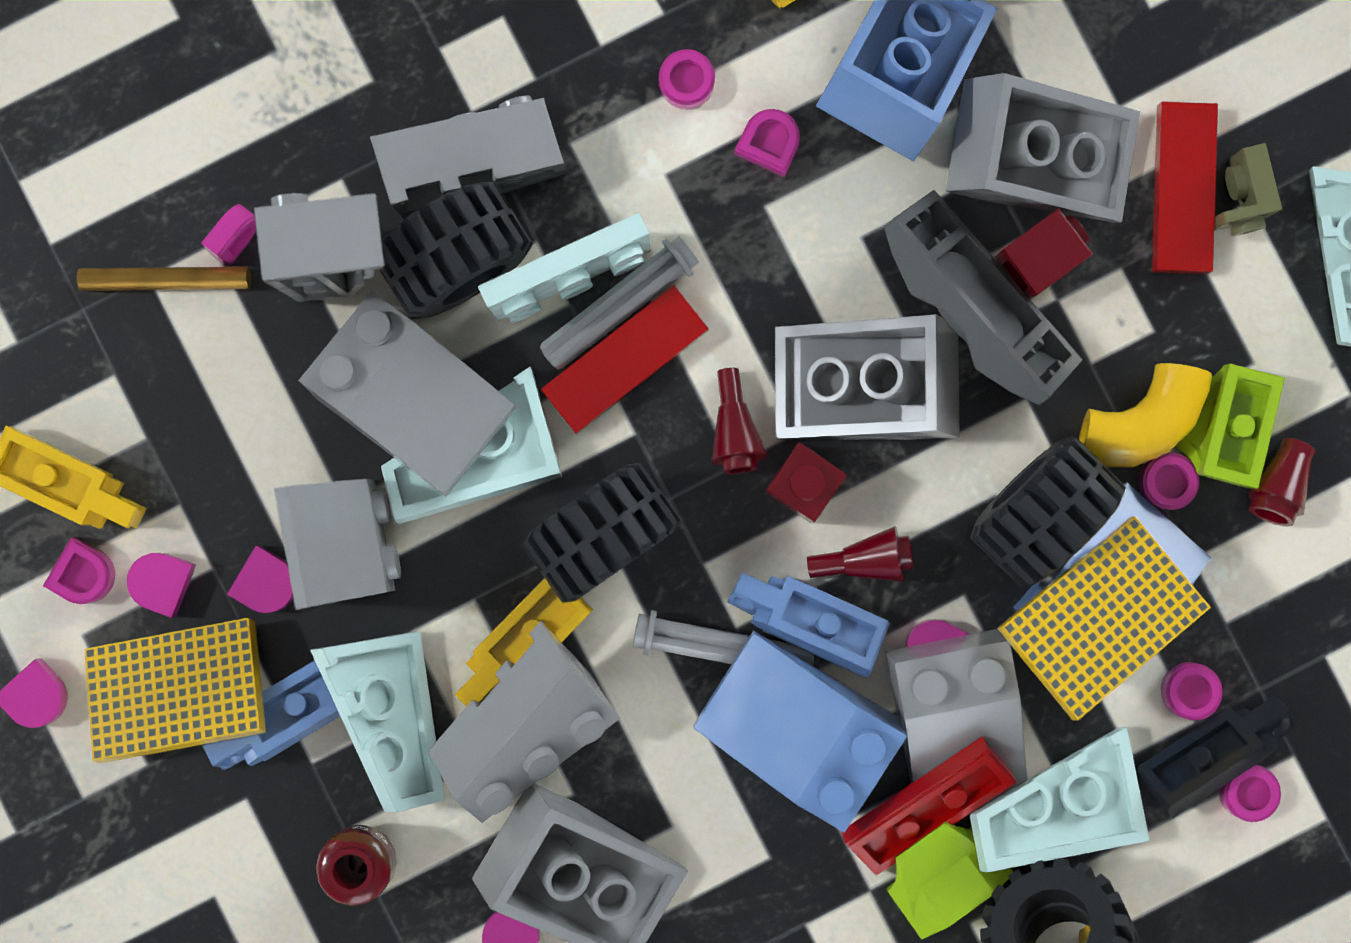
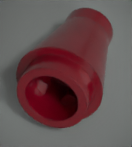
M1293 438L1282 439L1278 451L1261 475L1259 487L1251 489L1248 493L1249 498L1252 500L1249 511L1254 516L1275 525L1289 527L1294 525L1297 516L1304 515L1311 462L1316 451L1314 447L1301 440Z

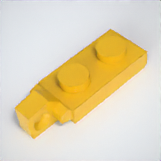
M5 426L0 437V487L80 525H91L102 529L106 520L109 519L126 528H130V526L138 528L147 508L119 495L124 483L113 478V474L15 427Z
M544 578L473 651L474 655L465 664L475 674L454 695L466 707L472 700L480 702L500 682L495 673L507 660L515 664L534 643L530 633L540 621L563 642L594 609L581 597L573 602L562 603Z

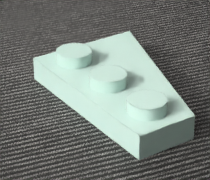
M1312 166L1309 170L1336 341L1338 345L1351 346V172Z
M531 367L514 377L515 381L499 391L515 404L517 408L446 497L395 458L381 466L393 516L398 524L562 477Z
M420 632L404 633L310 650L384 812H400L444 801L441 774L428 753L430 748L436 743Z
M1127 727L1116 728L969 814L979 868L983 872L997 871L1033 864L1041 860L1043 862L1150 841Z

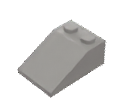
M1006 73L964 79L946 192L992 203L1054 212L1059 208L1065 215L1114 223L1122 222L1140 111Z
M373 291L367 295L298 380L317 400L445 497L517 408L515 404L420 326Z
M936 314L775 327L776 439L912 440L960 437L958 334L947 324L943 317Z
M356 479L274 488L295 609L395 591L393 579L401 578L400 560L395 544L387 546L383 523L391 522L390 504L386 490H377L375 480Z
M997 629L885 651L897 716L907 735L903 742L910 784L981 736L1007 764L1017 783L993 799L1028 780L1020 694L1011 645Z
M534 783L521 794L472 880L491 910L569 943H646L687 875L688 870L683 865L580 804Z

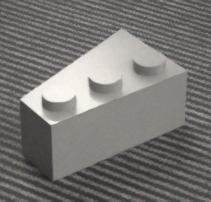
M529 95L509 99L501 103L499 108L478 113H464L447 120L370 137L390 204L403 219H406L435 199L470 184L493 182L496 183L503 194L567 174L544 98L532 100Z
M376 193L308 201V196L305 194H284L272 197V206L254 208L262 280L297 302L354 296L365 285V279L372 278L374 270L381 269L384 266Z
M542 621L531 631L530 635L534 643L515 664L506 660L495 673L500 682L480 704L478 701L472 700L428 751L455 801L481 823L492 815L505 810L513 799L538 780L551 775L558 765L586 744L596 741L608 727L620 719L589 671Z

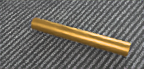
M249 266L79 268L77 271V286L80 291L250 289L251 272Z

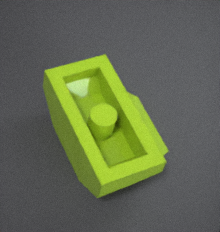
M1234 364L1224 365L1212 376L1209 393L1195 427L1175 446L1193 462L1198 475L1250 489H1257L1259 487L1285 377Z
M944 822L895 858L897 868L895 882L888 886L886 890L919 937L924 939L950 927L989 899L998 885L1003 886L1009 879L1008 875L1013 873L1011 868L991 872L980 871L972 827L966 829Z

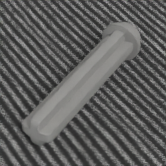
M677 236L671 242L665 238L662 241L665 246L663 249L541 343L540 349L553 367L556 369L564 368L684 273L688 277L694 274L691 269L699 261L680 236Z
M651 610L650 615L640 613L638 615L633 647L643 649V655L649 656L650 649L732 664L749 638V635L656 618L657 611ZM770 640L813 666L814 654L786 642Z

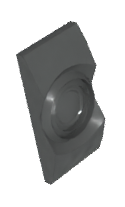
M932 190L897 215L884 227L892 255L910 294L937 307L947 324L967 342L976 370L1010 392L1040 405L1056 391L1082 361V358L935 190Z

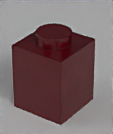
M1058 208L1001 250L994 258L1031 300L1093 255V253L1087 247L1090 239L1081 223L1072 215L1065 217Z
M799 442L794 446L764 492L809 523H815L847 474Z

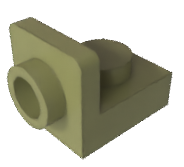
M1266 143L1243 148L1228 159L1230 167H1227L1225 172L1226 185L1231 198L1239 200L1240 208L1229 210L1216 216L1214 231L1230 227L1232 236L1255 232L1266 228V218L1282 210Z

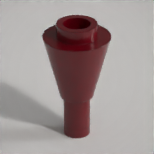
M723 368L717 371L721 406L718 407L711 463L723 466L725 474L752 472L758 469L757 461L765 459L767 453L747 404L743 402L739 368Z
M896 526L843 548V551L807 556L810 578L846 573L847 576L904 582V571L914 569L909 535L899 537Z

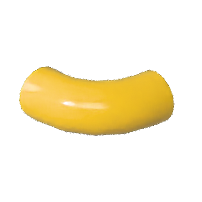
M1156 364L1149 391L1135 407L1122 412H1104L1088 409L1083 420L1079 440L1106 467H1135L1168 454L1195 427L1209 393L1212 373L1188 365Z

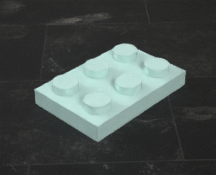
M636 213L481 284L478 288L487 308L498 321L508 317L510 323H516L540 312L542 309L539 302L560 293L562 300H566L593 287L591 278L611 269L614 276H619L641 266L645 262L642 255L651 251L649 232L640 213Z

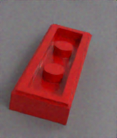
M1162 101L1157 105L1152 272L1209 274L1213 272L1218 103Z
M673 285L541 390L577 435L707 333L709 328L675 285Z
M981 736L850 824L845 833L841 831V834L849 849L877 876L895 864V858L944 822L952 825L1017 783L1011 769Z

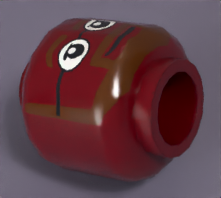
M366 825L346 827L332 836L319 852L316 864L318 882L325 894L337 903L349 906L367 904L380 896L394 877L397 864L395 848L388 837L374 827ZM352 856L356 861L355 865L353 863ZM366 864L367 869H361L362 865Z

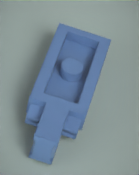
M742 572L728 600L729 604L750 615H754L751 624L763 629V632L865 678L872 673L890 625L888 620L788 575L785 580L771 576L768 583H765Z
M315 661L262 692L266 733L208 743L203 746L213 767L217 766L222 770H226L244 759L250 766L261 761H267L340 717Z

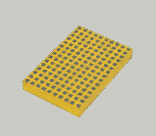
M1133 516L1124 521L997 629L1072 720H1079L1211 607L1136 516Z
M250 618L84 649L92 761L112 762L266 733L255 621Z

